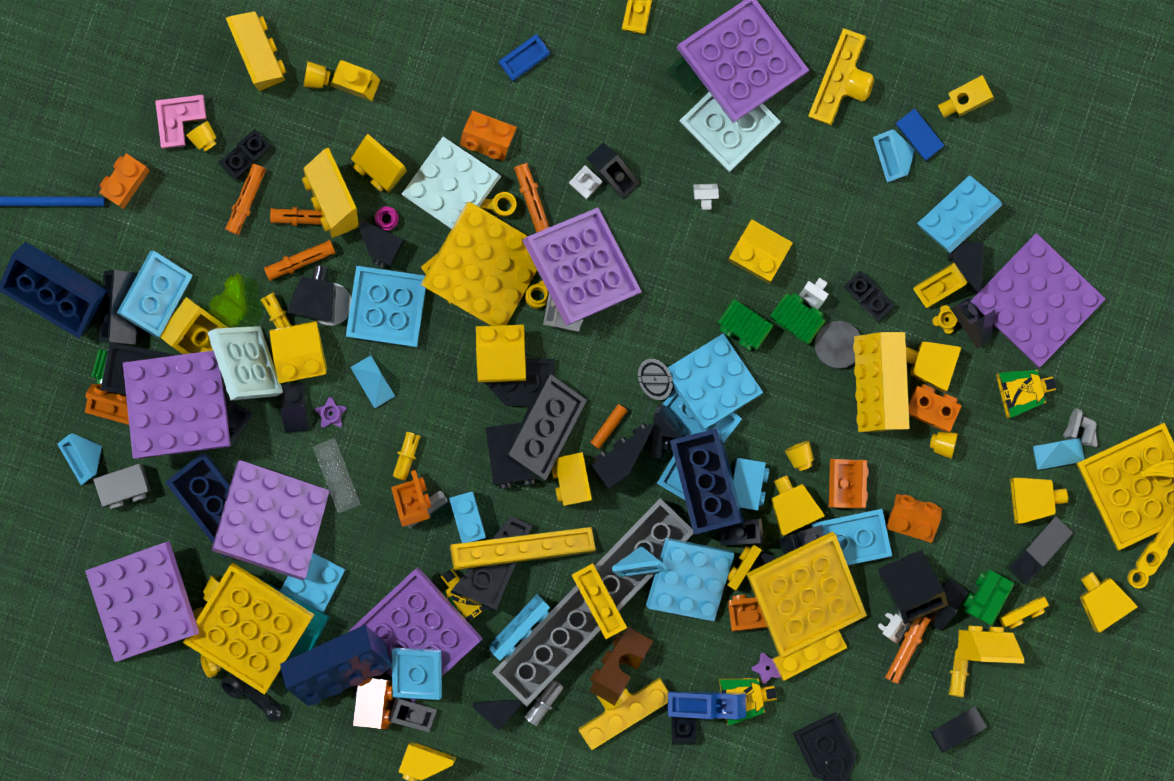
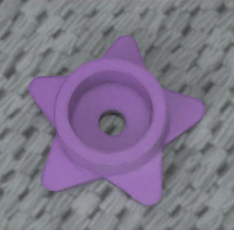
M331 397L328 398L325 406L315 409L322 417L321 427L331 423L339 427L342 425L340 416L346 410V407L337 406Z
M764 653L760 654L759 663L751 668L752 671L760 675L762 684H765L771 677L781 678L772 661L773 658L770 659Z

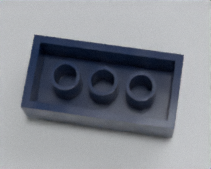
M27 242L13 252L0 281V292L77 338H80L92 327L107 294L106 289Z
M715 428L670 440L694 535L744 523L720 429Z
M203 452L165 483L210 541L214 543L231 483L210 456ZM221 554L224 558H229V556Z
M367 625L356 628L280 664L286 689L307 706L316 705L327 697L338 695L351 686L359 685L364 680L381 675L386 670L393 668L387 644Z

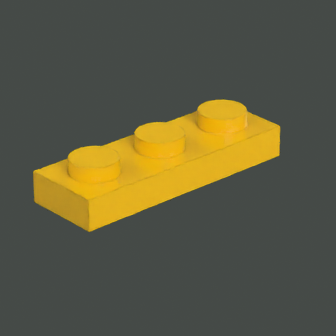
M592 563L572 574L605 639L626 629L627 626L594 564Z
M839 630L783 658L777 656L772 661L782 681L846 649L847 646Z

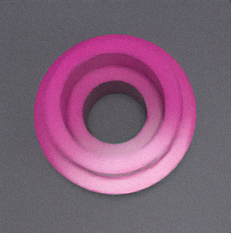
M382 207L375 214V223L382 230H392L398 224V214L391 207ZM384 215L391 216L389 223L382 221Z

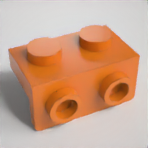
M472 110L464 127L460 145L468 150L487 155L492 159L504 161L517 127Z
M92 384L85 396L87 398L85 413L129 425L126 395L101 390V384Z
M830 459L829 507L866 508L868 499L866 486L869 473L867 460Z
M416 470L411 471L412 481L391 487L402 527L430 518L428 508L432 507L428 494L423 495L427 488L423 477L418 478Z
M896 494L886 529L932 543L941 520L942 508L932 502L925 503L915 500L909 495Z
M747 595L733 596V600L728 601L731 632L768 628L756 597L747 598Z

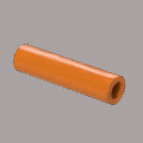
M618 404L590 443L600 449L628 410Z

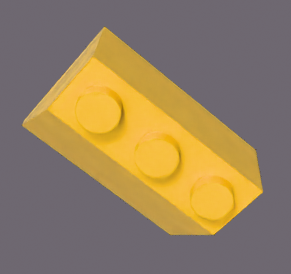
M255 11L227 17L226 20L252 82L258 91L285 81L283 74L287 72L282 60H276L274 52L278 50L273 39H268L265 34V30L268 27L264 17H258Z
M326 148L304 167L305 177L302 178V182L306 191L311 190L314 196L311 198V202L315 211L320 210L323 216L320 218L324 231H329L332 238L359 228L357 208L330 149Z

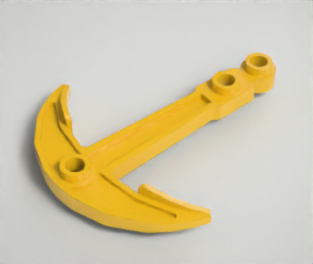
M1174 459L1154 463L1142 470L1140 476L1174 478ZM1174 510L1154 541L1148 544L1136 561V568L1128 573L1127 580L1131 586L1135 588L1145 587L1149 580L1148 576L1156 572L1167 556L1168 549L1174 542ZM1149 554L1154 555V560L1152 562L1147 561V556ZM1139 573L1140 580L1138 582H1134L1133 576Z

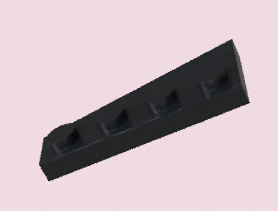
M510 516L492 539L528 535L532 525ZM516 562L469 568L450 593L495 612Z

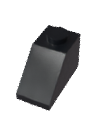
M604 142L586 158L596 172L622 199L640 184L618 154Z
M360 219L358 222L368 255L373 258L372 263L385 269L386 265L392 268L404 241Z
M962 242L951 253L947 252V261H951V264L955 263L966 279V285L973 292H980L984 243Z

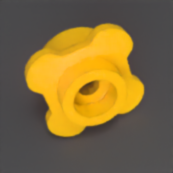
M947 305L942 306L938 316H935L932 320L933 324L940 326L946 334L952 333L953 327L956 323H959Z

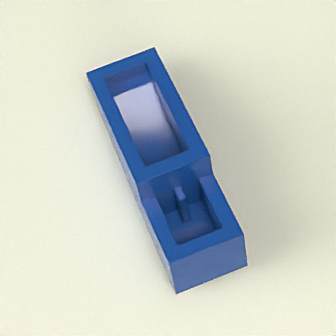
M668 692V716L702 719L745 718L746 693Z

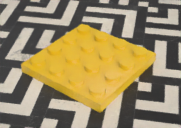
M467 201L420 285L490 326L507 325L537 271L522 241L528 236Z
M1165 423L1076 463L1117 550H1121L1159 532L1174 510V478L1140 476V472L1148 466L1163 460L1174 459V442Z
M830 532L746 573L781 658L867 616L834 532Z
M232 563L196 620L199 634L187 637L183 643L265 695L281 670L280 664L287 660L315 614L235 563Z

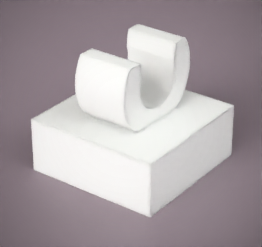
M584 166L569 182L586 200L603 183L587 166Z
M693 185L694 199H701L702 210L711 209V199H719L718 185Z
M821 278L818 279L815 285L808 281L799 296L809 305L819 309L829 295L823 291L827 282Z
M886 613L885 616L890 619V623L888 626L879 624L878 627L883 631L882 634L898 645L911 624H903L900 616L897 614L893 616L890 613Z

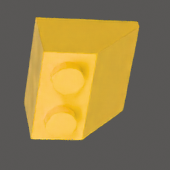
M369 134L365 136L351 158L352 162L355 163L353 168L362 176L365 174L373 179L370 183L380 192L385 189L389 193L407 172L405 166Z
M751 219L728 261L770 284L793 242Z
M186 297L166 324L160 338L183 355L213 351L207 332L213 329L229 327Z
M317 321L269 331L279 383L326 374L327 365Z
M524 325L476 326L478 382L526 381Z
M583 452L557 458L552 467L553 479L558 478L560 487L555 488L558 502L563 501V506L592 501Z
M968 626V630H959L958 659L980 662L1024 663V657L1014 633L1004 632V627H990L989 631H983V626Z
M411 741L408 744L399 773H402V778L408 781L423 780L453 766L457 757Z

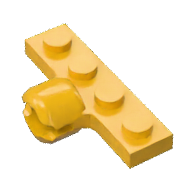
M843 28L808 115L810 119L832 126L844 97L849 96L860 101H865L869 97L874 84L873 75L856 68L866 36Z
M659 677L635 693H630L625 688L615 706L597 696L605 711L581 726L579 732L590 749L593 750L667 704L669 691Z

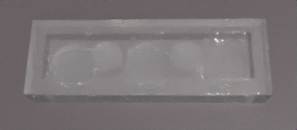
M336 438L312 446L338 514L360 506L359 497Z

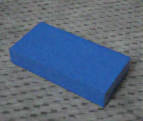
M536 34L498 61V63L513 82L551 53Z
M915 108L895 124L924 161L944 147V144Z

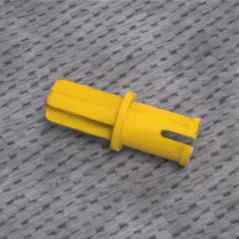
M274 292L260 299L271 317L269 320L274 322L277 329L292 326L285 315L287 311H283Z
M406 432L401 451L397 453L399 458L393 477L400 480L407 479L412 461L416 459L414 455L421 436Z
M958 649L955 651L953 670L950 671L952 677L949 695L964 697L966 676H969V673H967L968 660L958 659Z

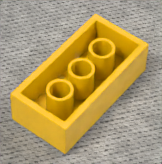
M880 332L854 336L853 350L855 353L854 374L856 376L855 397L857 400L858 414L856 420L858 432L910 429L905 332Z

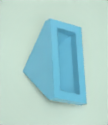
M894 129L873 137L886 181L891 182L908 175L915 149Z
M371 355L350 367L374 408L395 397Z
M73 433L57 444L80 485L85 484L96 475L101 445Z
M1081 438L1033 446L1037 470L1078 463L1084 460Z
M641 546L615 564L612 570L619 577L666 571V566Z

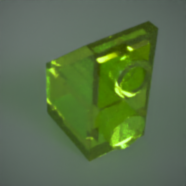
M238 273L235 276L231 275L223 285L225 290L221 295L216 294L209 303V306H211L209 312L231 328H236L249 311L244 277Z

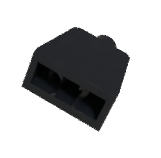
M315 265L312 278L301 276L287 313L334 324L336 285L326 282L329 268Z

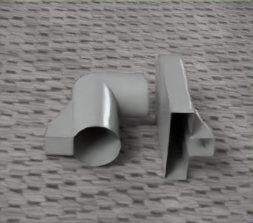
M1075 408L1071 413L1068 427L1063 436L1067 440L1076 438L1080 426L1085 428L1081 443L1094 448L1097 447L1096 421L1082 416V410Z

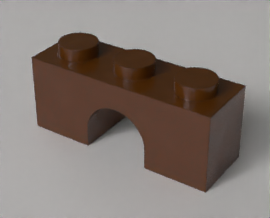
M630 627L626 629L624 634L619 632L612 644L615 646L613 652L607 651L601 661L604 666L601 670L597 668L590 679L593 682L590 692L615 706L631 678L621 671L619 665L626 664L637 670L653 641Z

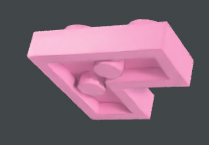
M203 95L156 101L162 149L186 146L184 122L207 120Z

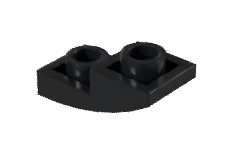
M254 129L237 144L235 149L219 161V165L236 181L271 148V145Z
M861 270L844 286L846 291L878 324L895 308V305Z
M974 706L930 733L941 752L944 753L987 728Z
M671 717L672 745H696V718Z

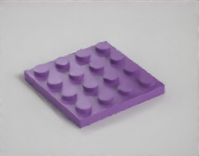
M757 0L742 1L676 47L732 123L753 111L809 71Z
M599 208L532 234L522 240L566 326L642 292Z
M1035 233L970 302L975 304L983 316L995 309L994 326L1033 364L1040 368L1098 308L1105 298L1048 243Z
M214 350L123 363L133 459L231 447L223 376L219 370Z
M239 460L236 464L211 551L303 581L307 575L330 490Z
M170 541L85 571L115 662L199 634Z
M419 567L411 572L349 630L352 631L367 625L387 644L391 663L392 650L394 648L441 650L442 676L483 639ZM390 668L386 672L392 678V668Z

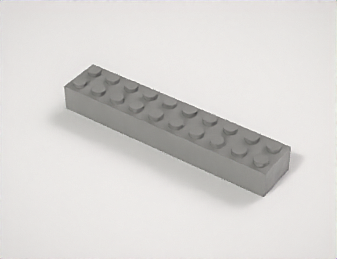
M661 498L595 565L618 611L656 572L619 577L613 572L612 567L641 546L659 560L666 538L686 542L693 534V529ZM577 585L532 630L531 634L515 648L514 652L508 658H505L492 672L526 706L601 630Z

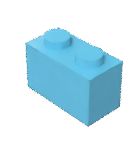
M736 458L733 481L740 508L758 510L759 506H763L765 492H761L762 482L767 483L769 468H765V462Z
M474 492L449 498L462 543L487 538Z

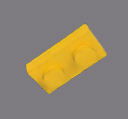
M952 263L917 284L913 289L924 306L928 308L965 286L967 281L955 263Z
M752 545L751 548L745 547L739 557L742 560L739 567L735 568L733 566L728 574L727 580L729 582L727 585L737 590L746 573L762 551L755 545Z
M1041 596L998 618L1002 626H1009L1012 629L1024 623L1022 619L1029 615L1034 618L1045 612L1043 608L1049 606L1046 598Z

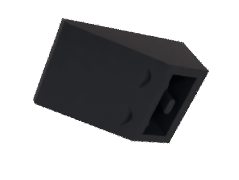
M645 423L641 424L632 431L634 436L628 440L624 436L613 444L615 449L607 454L604 450L593 458L595 463L592 467L608 490L629 475L653 428L652 423L648 426Z

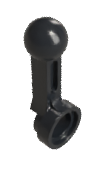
M235 675L226 676L221 681L222 689L230 697L238 699L244 695L265 713L269 721L277 722L282 719L284 709L280 704L271 702L260 691L246 682L244 683Z

